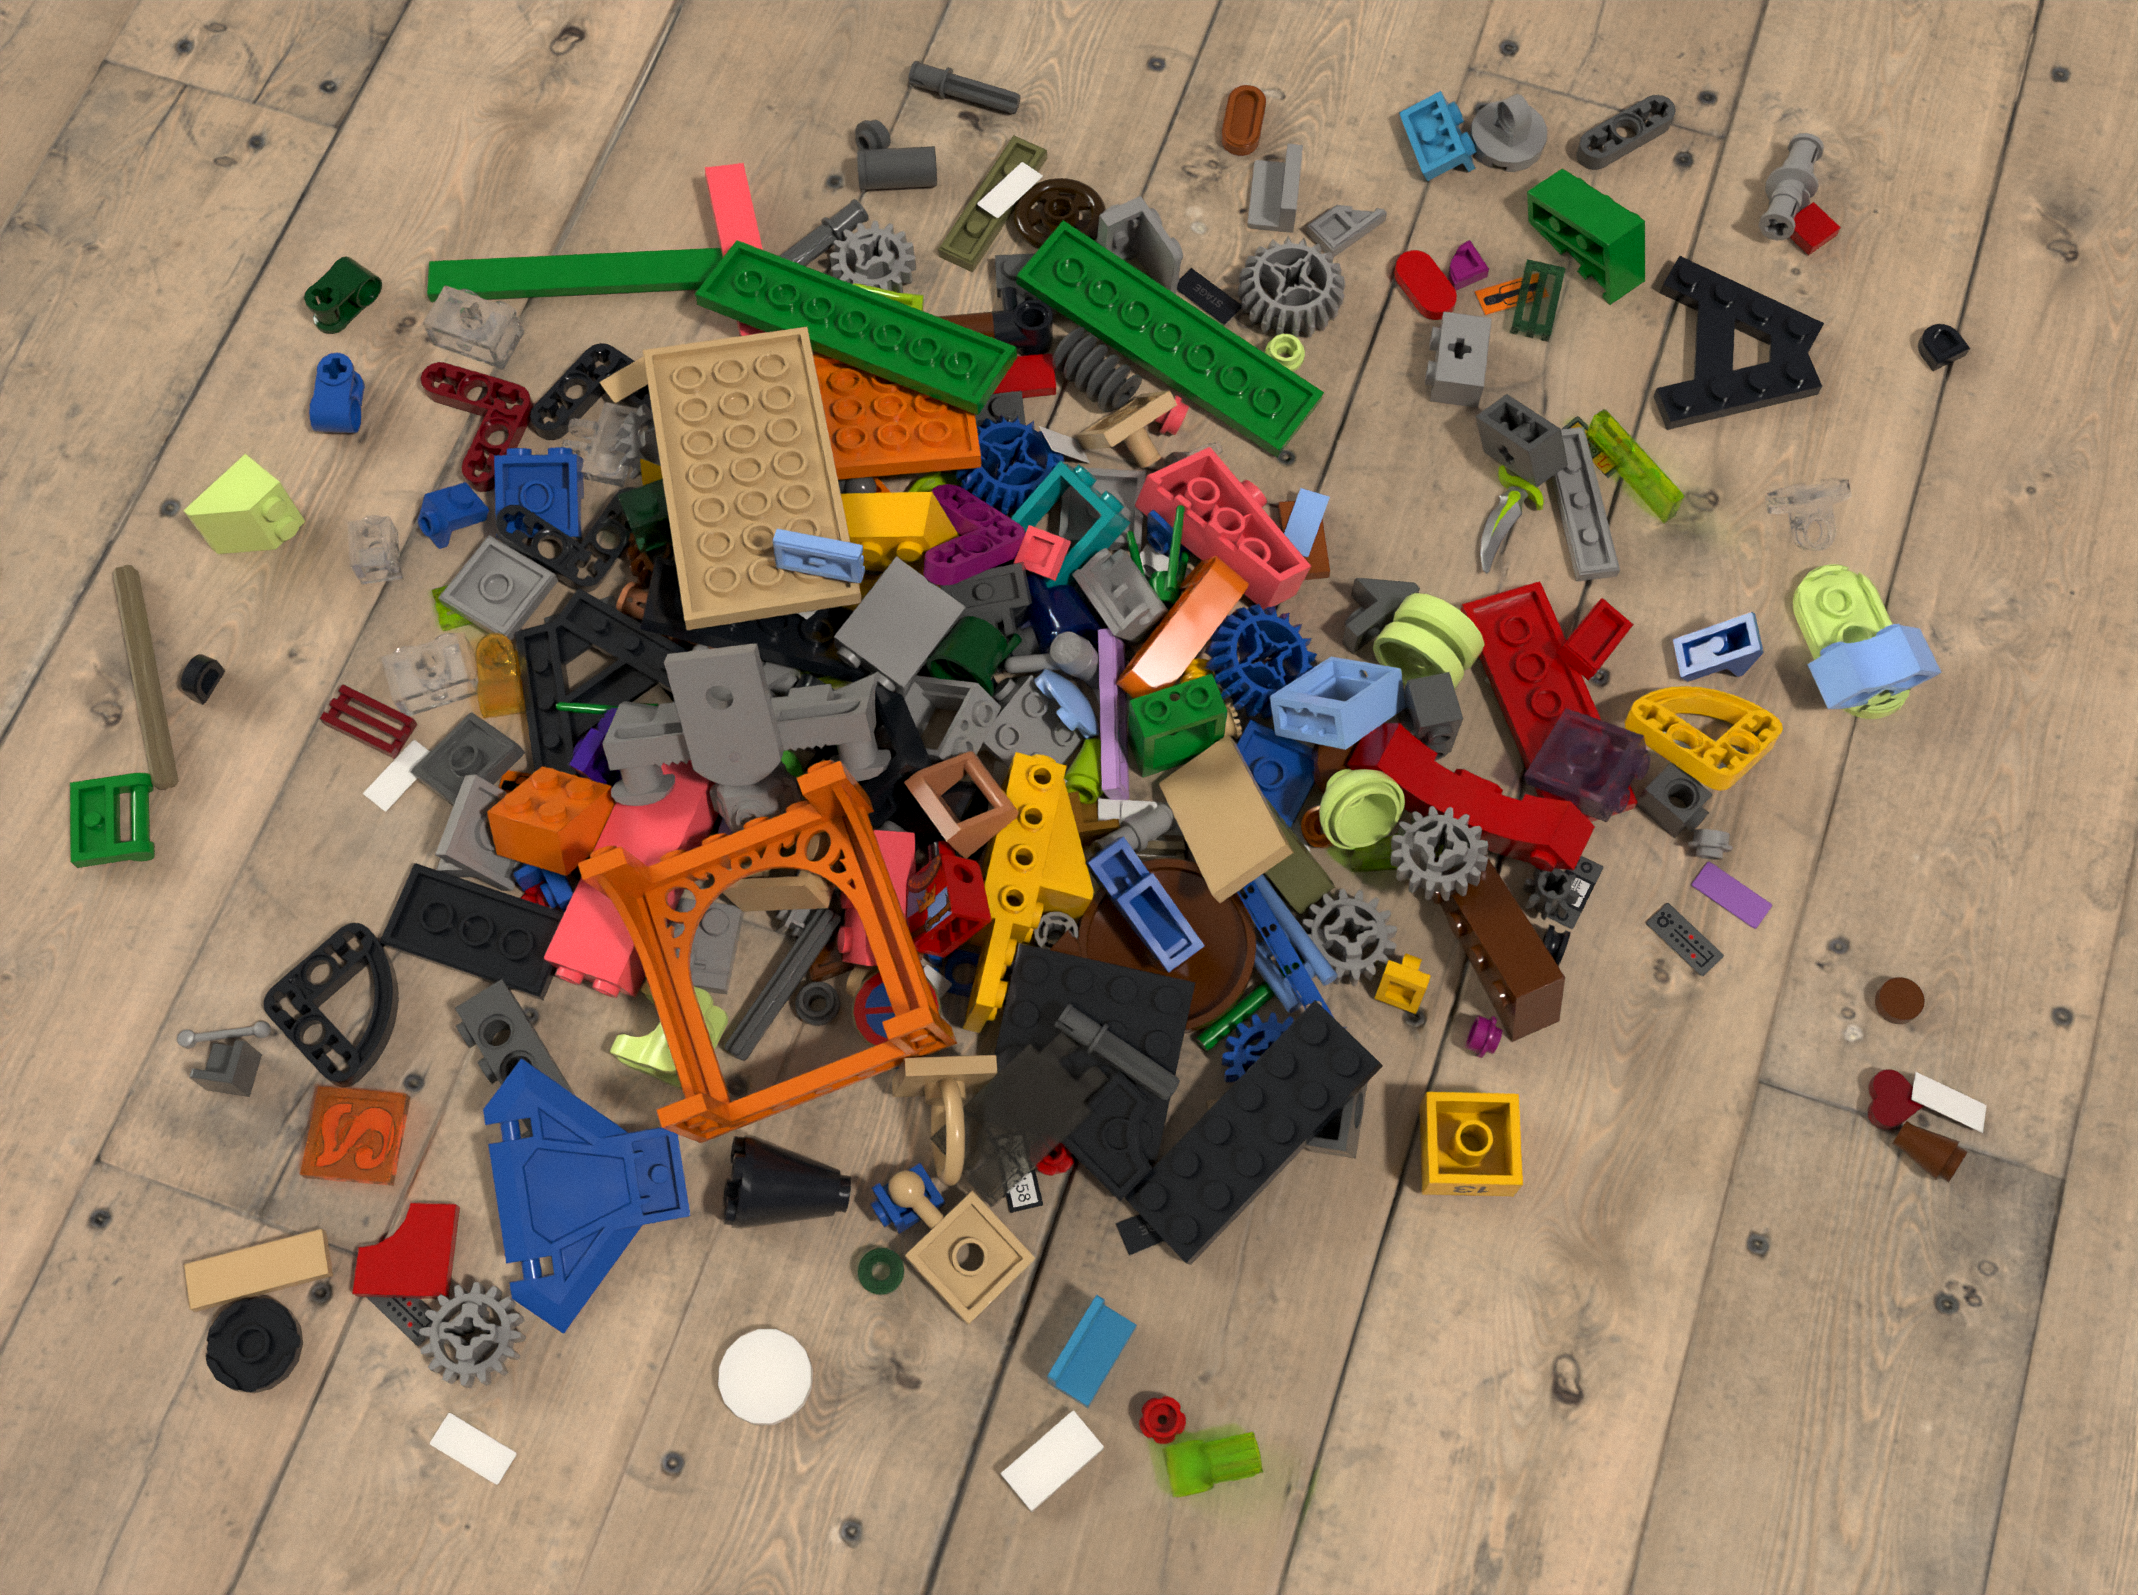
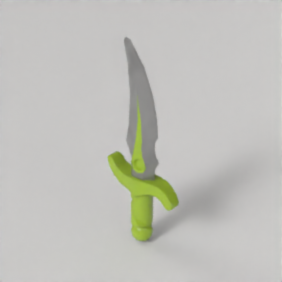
M1503 465L1499 467L1498 478L1500 483L1508 490L1499 496V505L1491 511L1481 539L1480 555L1482 568L1486 574L1490 572L1493 559L1502 540L1512 525L1522 515V505L1525 498L1532 500L1539 511L1543 509L1544 504L1542 492L1538 487L1536 488L1520 476L1509 475Z

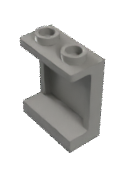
M896 556L834 636V645L838 649L836 655L854 669H857L860 665L871 674L879 671L880 679L877 681V686L890 691H896L904 696L908 691L910 682L926 663L928 657L956 623L964 617L966 607L938 586L929 582L923 575Z

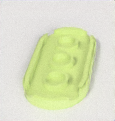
M1839 564L1817 567L1807 574L1795 591L1793 611L1814 660L1821 656L1820 651L1833 643H1855L1875 637L1881 629L1893 625L1874 584L1860 572L1857 575L1849 571V567ZM1912 688L1891 696L1889 690H1884L1869 699L1865 705L1845 708L1843 710L1851 715L1865 719L1884 718L1901 708Z

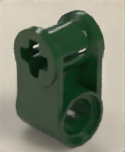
M345 256L338 259L331 266L330 270L305 292L304 300L308 309L314 313L313 320L315 326L326 334H335L344 330L361 311L378 298L382 289V280L350 257ZM316 296L318 297V299H319V301H320V304H319V305H318V302H317V300H316V298H315ZM334 312H337L339 320H337V317Z

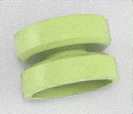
M1413 593L1404 599L1395 612L1393 622L1386 625L1376 638L1373 651L1380 665L1401 668L1403 686H1406L1407 680L1450 672L1454 689H1456L1462 681L1464 670L1472 667L1485 644L1481 632L1459 609L1429 594Z

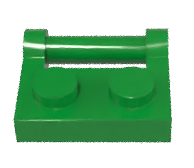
M131 773L70 782L71 863L74 866L82 868L128 860L142 862L154 859L155 844L150 841L149 793L154 790V786L151 783L150 774ZM131 793L132 841L121 842L120 794Z

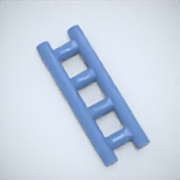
M1260 875L1254 881L1287 938L1305 960L1303 965L1311 979L1317 976L1323 986L1332 983L1337 978V973L1264 875ZM1256 939L1255 968L1287 1012H1295L1302 1006V1003L1288 979L1284 978L1271 960L1273 953L1266 941L1263 940L1259 943Z

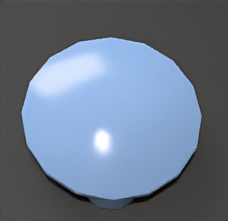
M1044 669L1034 679L1035 684L1047 698L1051 699L1054 697L1060 704L1061 708L1056 712L1062 722L1072 731L1077 728L1086 739L1093 738L1095 735L1098 736L1100 732L1098 722L1085 695L1076 685L1060 674Z

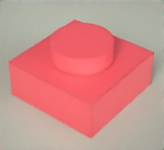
M1029 525L1014 563L1024 562L1025 570L1056 581L1071 541Z

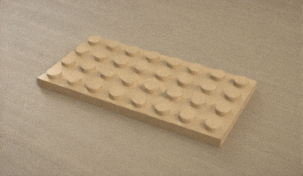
M802 327L643 350L686 630L861 603L859 583L777 568L775 563L773 538L776 529L850 542L808 328Z

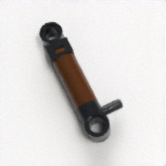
M1005 287L1000 292L1003 311L937 316L1013 345L1021 354L1026 356L1045 354L1052 347L1053 313L1051 308L1039 300H1027L1018 305L1016 290L1013 287Z

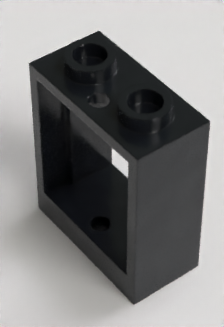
M876 685V726L874 733L884 724L897 755L890 760V764L880 775L870 780L857 782L869 796L874 812L868 814L871 825L879 827L913 797V794L904 782L917 771L930 767L933 764L903 695ZM825 744L820 748L825 761H828L834 755H839L836 745L827 746Z

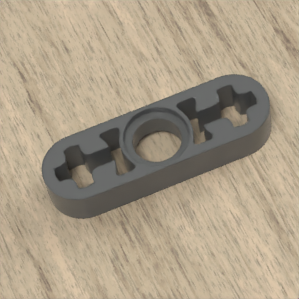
M1651 95L1582 135L1576 152L1578 162L1585 168L1599 170L1668 131L1676 112L1674 103L1663 95ZM1650 112H1651L1654 116L1648 118V116H1649V114H1650ZM1622 126L1629 127L1634 130L1636 136L1632 138L1621 137L1616 132V129ZM1602 146H1604V147H1603V150H1602V153H1601L1599 150H1597V149L1601 148Z

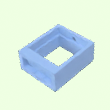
M1332 656L1270 696L1276 736L1345 750L1406 708L1401 668Z

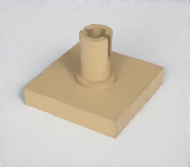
M1170 391L1140 394L1076 436L1083 449L1112 448L1124 440L1138 468L1143 469L1161 458L1144 426L1177 406V403Z

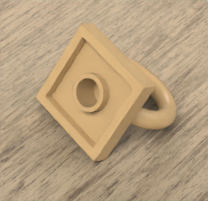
M996 1055L904 1058L892 1079L893 1097L925 1096V1103L932 1105L931 1140L933 1159L938 1179L945 1186L955 1185L963 1171L965 1124L962 1102L966 1101L967 1094H982L998 1073ZM939 1134L944 1140L946 1139L944 1142L946 1147L942 1144L943 1140L938 1136Z

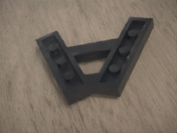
M1679 256L1663 283L1660 294L1697 311L1694 380L1656 389L1653 397L1667 430L1819 394L1822 384L1808 352L1824 325L1823 322ZM1736 329L1770 345L1769 362L1733 370L1734 330Z
M580 588L577 589L554 622L515 632L534 771L543 766L582 777L569 766L573 759L574 749L578 743L577 740L585 736L590 728L595 729L601 718L605 716L601 714L559 711L556 708L558 702L619 706L624 701H635L656 685L672 693L664 661L667 654L689 651L660 634L641 630V623ZM591 647L616 660V662L570 693L566 669L568 663Z

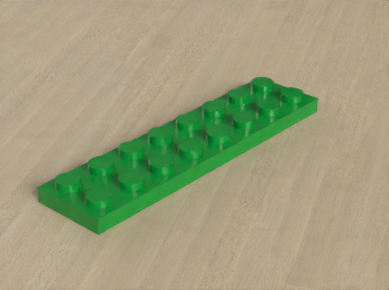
M1064 220L1017 274V285L1080 327H1084L1086 331L1275 457L1281 454L1323 398V391Z
M736 240L695 293L697 305L765 332L807 327L813 351L976 415H979L1017 359V349L1013 345Z

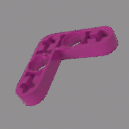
M943 484L932 489L931 492H933L955 530L962 536L935 546L926 552L923 574L929 582L937 585H953L1016 558L1026 533L1020 524L959 486Z

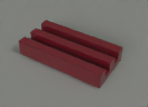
M342 684L338 690L340 696L338 699L333 698L329 703L330 711L328 713L323 712L319 719L324 725L395 759L418 725L414 718ZM351 701L373 713H376L402 726L403 728L402 730L396 729L358 709L349 706L348 703ZM341 714H345L395 740L391 745L338 718Z

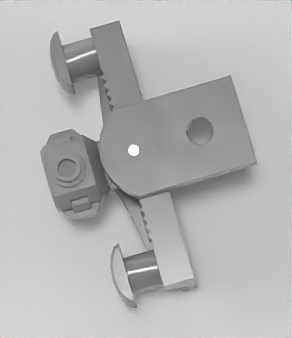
M757 643L667 654L664 665L675 702L663 703L659 706L627 701L620 703L602 743L610 771L620 770L622 780L616 782L611 789V796L616 802L629 806H643L664 799L674 788L675 775H663L661 765L665 763L669 766L672 762L678 765L680 761L687 764L691 760L694 771L716 782L710 789L714 810L720 813L725 823L734 833L743 830V826L753 819L760 817L772 819L786 813L785 809L788 806L800 802L801 793L797 778L787 771L786 765L781 761L783 752L790 748L796 751L798 747L805 750L807 746L814 749L816 745L820 748L825 744L827 746L836 745L839 755H834L829 760L834 763L841 761L856 781L868 780L880 775L886 770L891 760V754L888 749L878 750L874 735L876 726L875 690L877 681L880 679L879 671L834 691L831 684L791 688L788 696L773 698L768 689ZM714 686H723L732 693L733 698L728 701L717 700L711 695L709 689Z

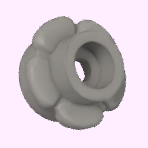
M1695 829L1693 841L1688 842L1689 847L1696 849V857L1704 859L1722 860L1723 852L1732 851L1733 849L1729 845L1730 833L1718 830Z

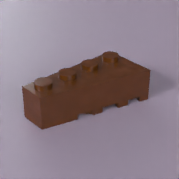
M1439 857L1435 858L1434 862H1438ZM1489 858L1486 870L1481 871L1479 884L1475 886L1468 883L1466 895L1461 896L1454 889L1450 891L1449 901H1444L1440 892H1434L1431 899L1435 904L1441 905L1451 931L1462 945L1511 1041L1514 1042L1559 1022L1565 976Z

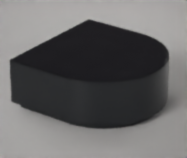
M1935 324L1928 327L1918 342V351L1932 371L1966 356L1970 350V347L1958 331L1945 324Z
M198 654L185 667L181 679V688L190 700L204 705L224 675L225 669L217 660L203 654Z

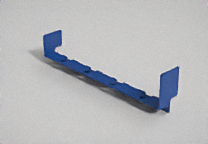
M1253 880L1243 887L1248 898L1244 899L1239 891L1237 893L1304 1009L1306 1010V1006L1312 1004L1314 1000L1320 1001L1322 1007L1333 1017ZM1251 885L1255 888L1253 893L1247 891V888ZM1271 924H1275L1277 926L1276 931L1270 930L1269 927ZM1264 926L1271 935L1267 938L1261 930ZM1297 962L1299 969L1294 970L1292 964ZM1284 966H1289L1293 973L1291 976L1287 975Z

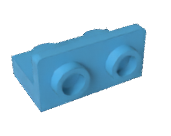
M1439 91L1399 112L1421 171L1427 181L1462 163L1468 172L1476 169L1471 155L1477 153L1469 133L1465 132L1462 134L1459 124L1464 122V118L1455 101L1448 103L1442 92Z

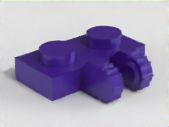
M611 707L610 710H607V713H604V718H601L599 721V731L590 728L586 737L577 743L569 766L583 778L607 784L613 788L616 782L622 780L620 770L610 771L602 744L618 709Z

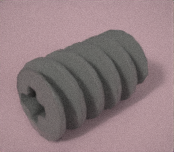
M1079 327L1071 331L1059 343L1054 353L1053 367L1059 373H1064V377L1067 380L1075 382L1076 388L1081 392H1086L1087 397L1092 402H1098V407L1103 412H1112L1125 405L1136 393L1142 383V377L1136 374L1127 380L1131 368L1127 364L1117 368L1120 358L1116 354L1106 358L1108 348L1104 344L1094 349L1097 344V338L1093 334L1083 338L1084 327Z

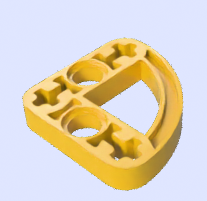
M1691 686L1669 687L1650 692L1633 703L1625 719V728L1633 737L1705 786L1719 791L1731 788L1774 747L1783 730L1782 723L1774 714L1748 700L1714 689ZM1689 713L1710 716L1732 723L1734 726L1717 741H1714L1675 714ZM1759 730L1761 732L1759 733L1758 737L1752 733H1755ZM1673 740L1682 741L1690 746L1691 749L1683 748ZM1731 745L1744 749L1748 754L1735 750ZM1722 762L1727 766L1718 769Z

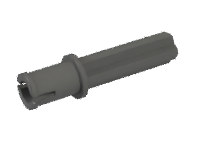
M914 61L909 72V85L938 92L941 98H946L948 94L1011 114H1015L1019 108L1021 96L1018 93L953 74V69L950 67L943 70Z
M856 199L851 200L848 205L831 218L824 217L819 227L780 255V257L807 266L831 248L835 240L844 241V230L847 229L852 232L857 228V223L867 222L869 216L859 201Z
M1070 1003L1053 1026L1056 1030L1059 1029L1087 1048L1085 1052L1087 1055H1090L1091 1052L1095 1053L1163 1100H1168L1179 1085L1180 1080L1178 1077L1108 1031V1024L1105 1023L1101 1026L1074 1008Z

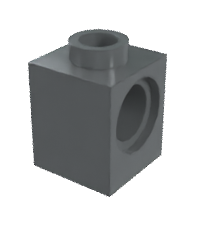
M1670 763L1644 789L1636 806L1671 836L1676 838L1685 828L1693 832L1709 814L1704 807L1713 794L1692 776L1673 763ZM1668 797L1681 799L1686 808L1675 807Z

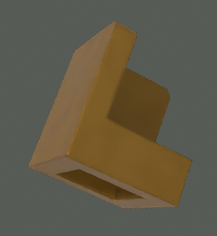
M1079 791L1068 793L1082 847L1091 846L1093 841L1101 839L1120 828L1119 819L1098 821V801L1092 804H1084L1080 802Z

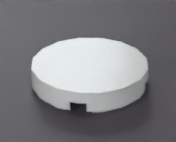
M757 1329L741 1336L727 1349L719 1366L718 1386L724 1403L738 1418L753 1425H776L790 1418L805 1405L812 1389L813 1368L806 1350L793 1336L777 1329Z

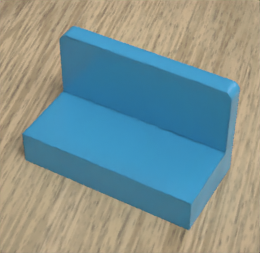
M1096 1295L1047 1376L1048 1384L1088 1409L1137 1325L1107 1307L1105 1299Z

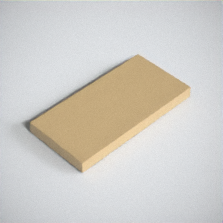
M1228 734L1159 783L1212 896L1219 903H1222L1294 853L1237 744Z

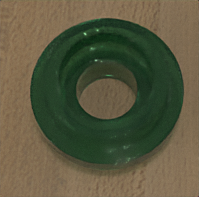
M876 1248L869 1251L863 1256L858 1266L860 1283L868 1292L874 1295H887L894 1292L901 1285L905 1271L901 1258L897 1253L887 1248ZM879 1265H886L890 1268V1274L884 1280H877L873 1277V1271Z

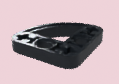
M360 923L346 924L267 992L264 999V1010L328 1081L338 1087L353 1086L378 1061L393 1032L399 1001L395 969L386 949L368 927ZM354 937L359 941L361 940L364 946L359 952L351 949L348 943ZM336 952L347 964L342 967L331 956L333 953ZM322 964L331 965L333 974L330 980L323 985L312 984V971ZM370 964L375 985L374 1007L368 1027L355 1048L319 1007L364 967ZM287 997L292 1000V1005L303 1015L297 1021L282 1009V1005L279 1002L283 998ZM315 1024L324 1025L326 1034L322 1042L314 1046L305 1045L303 1038L305 1031ZM332 1049L343 1059L348 1060L347 1063L351 1068L345 1074L337 1070V1065L326 1055Z

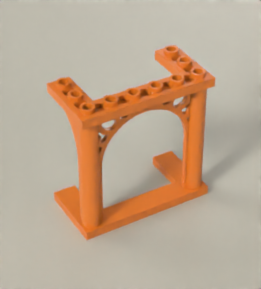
M828 760L816 763L808 768L807 774L797 777L802 795L807 800L788 806L785 809L786 813L772 819L768 817L753 819L743 826V830L731 835L726 833L712 835L702 841V846L687 852L685 850L671 851L660 858L661 862L648 867L622 846L618 848L617 846L599 848L590 854V859L578 863L583 881L611 899L632 938L640 957L685 1096L683 1100L656 1110L663 1129L698 1143H703L901 1065L904 1058L924 1057L957 1044L952 1027L940 1017L871 825L868 814L874 812L869 796L841 761L834 763ZM820 832L828 833L831 838V845L827 854L819 861H809L807 858L809 841ZM797 842L795 854L788 857L780 855L782 847L788 849ZM843 851L845 859H840L839 861L845 865L846 871L835 873L832 871L831 866L836 863ZM752 859V865L748 869H742L741 863ZM787 868L811 872L829 880L841 889L851 900L861 918L895 1017L882 1022L889 1041L731 1102L692 982L690 962L692 943L696 930L713 901L737 881L749 875L771 869ZM713 875L715 879L714 884L706 889H701L694 883L698 880H709L708 876ZM852 880L854 881L855 889L849 885ZM674 889H687L695 896V907L688 912L674 911L668 904V894ZM667 919L675 923L684 924L685 929L680 936L674 938L675 927L672 925L668 927ZM676 949H680L679 957L677 955Z

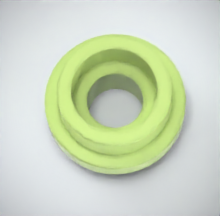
M1280 334L1267 344L1265 354L1291 371H1296L1304 362L1305 350L1299 339L1294 335ZM1285 353L1290 355V357L1284 358L1279 356V354Z

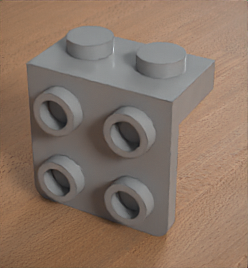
M1139 196L1122 205H1113L1100 214L1097 243L1126 262L1137 257L1153 280L1176 294L1177 285L1180 280L1179 272L1183 252L1178 241L1174 237L1170 238L1162 227V221L1158 212L1154 208H1149L1143 198Z
M1032 675L1014 678L1007 677L994 689V700L1001 706V709L979 751L988 750L1008 768L1015 752L1029 756L1036 754L1046 755L1053 758L1056 763L1064 765L1085 739L1077 728L1072 731L1062 722L1056 712L1061 708L1060 704L1054 697L1049 699L1041 692L1035 684V678Z

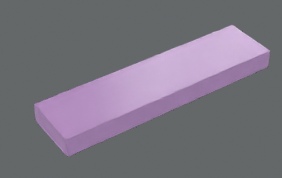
M1107 628L1098 630L1102 791L1110 800H1128L1129 771L1126 692L1116 684L1119 675L1125 669V644L1120 637L1114 636L1112 631Z

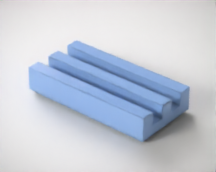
M776 529L773 538V548L777 568L854 583L862 582L865 573V566H863L864 556L862 555L863 545Z

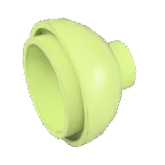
M1345 769L1338 771L1328 780L1326 791L1321 801L1319 820L1323 832L1332 844L1342 849H1360L1375 844L1386 837L1401 818L1405 805L1404 794L1396 781L1381 771L1369 769Z

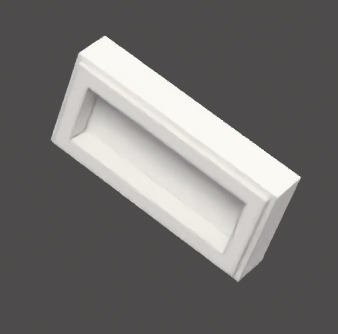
M1073 1410L1008 1466L1001 1475L1032 1513L1104 1449V1446Z

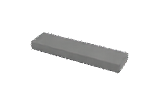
M1584 427L1562 429L1561 433L1568 465L1553 475L1551 479L1576 581L1617 577L1620 568Z

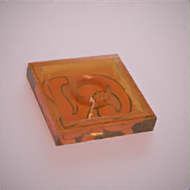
M318 1086L300 1175L309 1179L394 1186L411 1097L405 1093Z

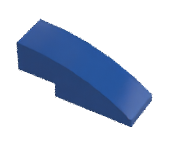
M1118 837L1086 860L1088 871L1167 972L1172 971L1204 947L1202 941L1155 875L1149 873L1124 837Z

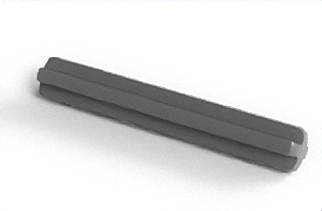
M830 907L817 910L726 1042L725 1049L731 1055L742 1061L748 1059L842 922V917Z

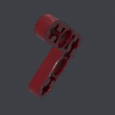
M444 362L432 363L424 369L420 378L421 384L430 400L484 417L461 468L471 489L477 492L491 491L495 488L494 456L507 455V449L518 447L531 420V410L534 407L531 396L527 389L519 384ZM444 378H447L449 384L441 382L444 380ZM434 382L440 383L438 388H435ZM480 386L488 389L487 395L481 400L473 401L467 398L470 390ZM517 399L521 401V406L514 405L511 410L506 405V403L515 404ZM502 430L509 433L508 439L500 445L488 443L489 436L495 431ZM487 464L490 472H482L480 476L477 477L475 474V470L482 471L485 468V465Z

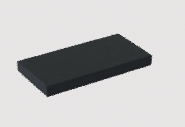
M414 863L380 943L384 947L493 984L502 979L510 990L544 1001L557 968L543 958L564 913Z

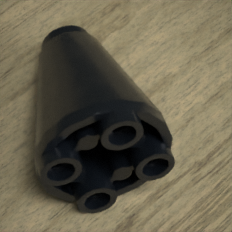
M734 1136L730 1155V1164H733L731 1179H726L723 1195V1206H725L724 1225L743 1229L834 1216L835 1212L846 1213L851 1191V1176L840 1175L839 1169L756 1136Z

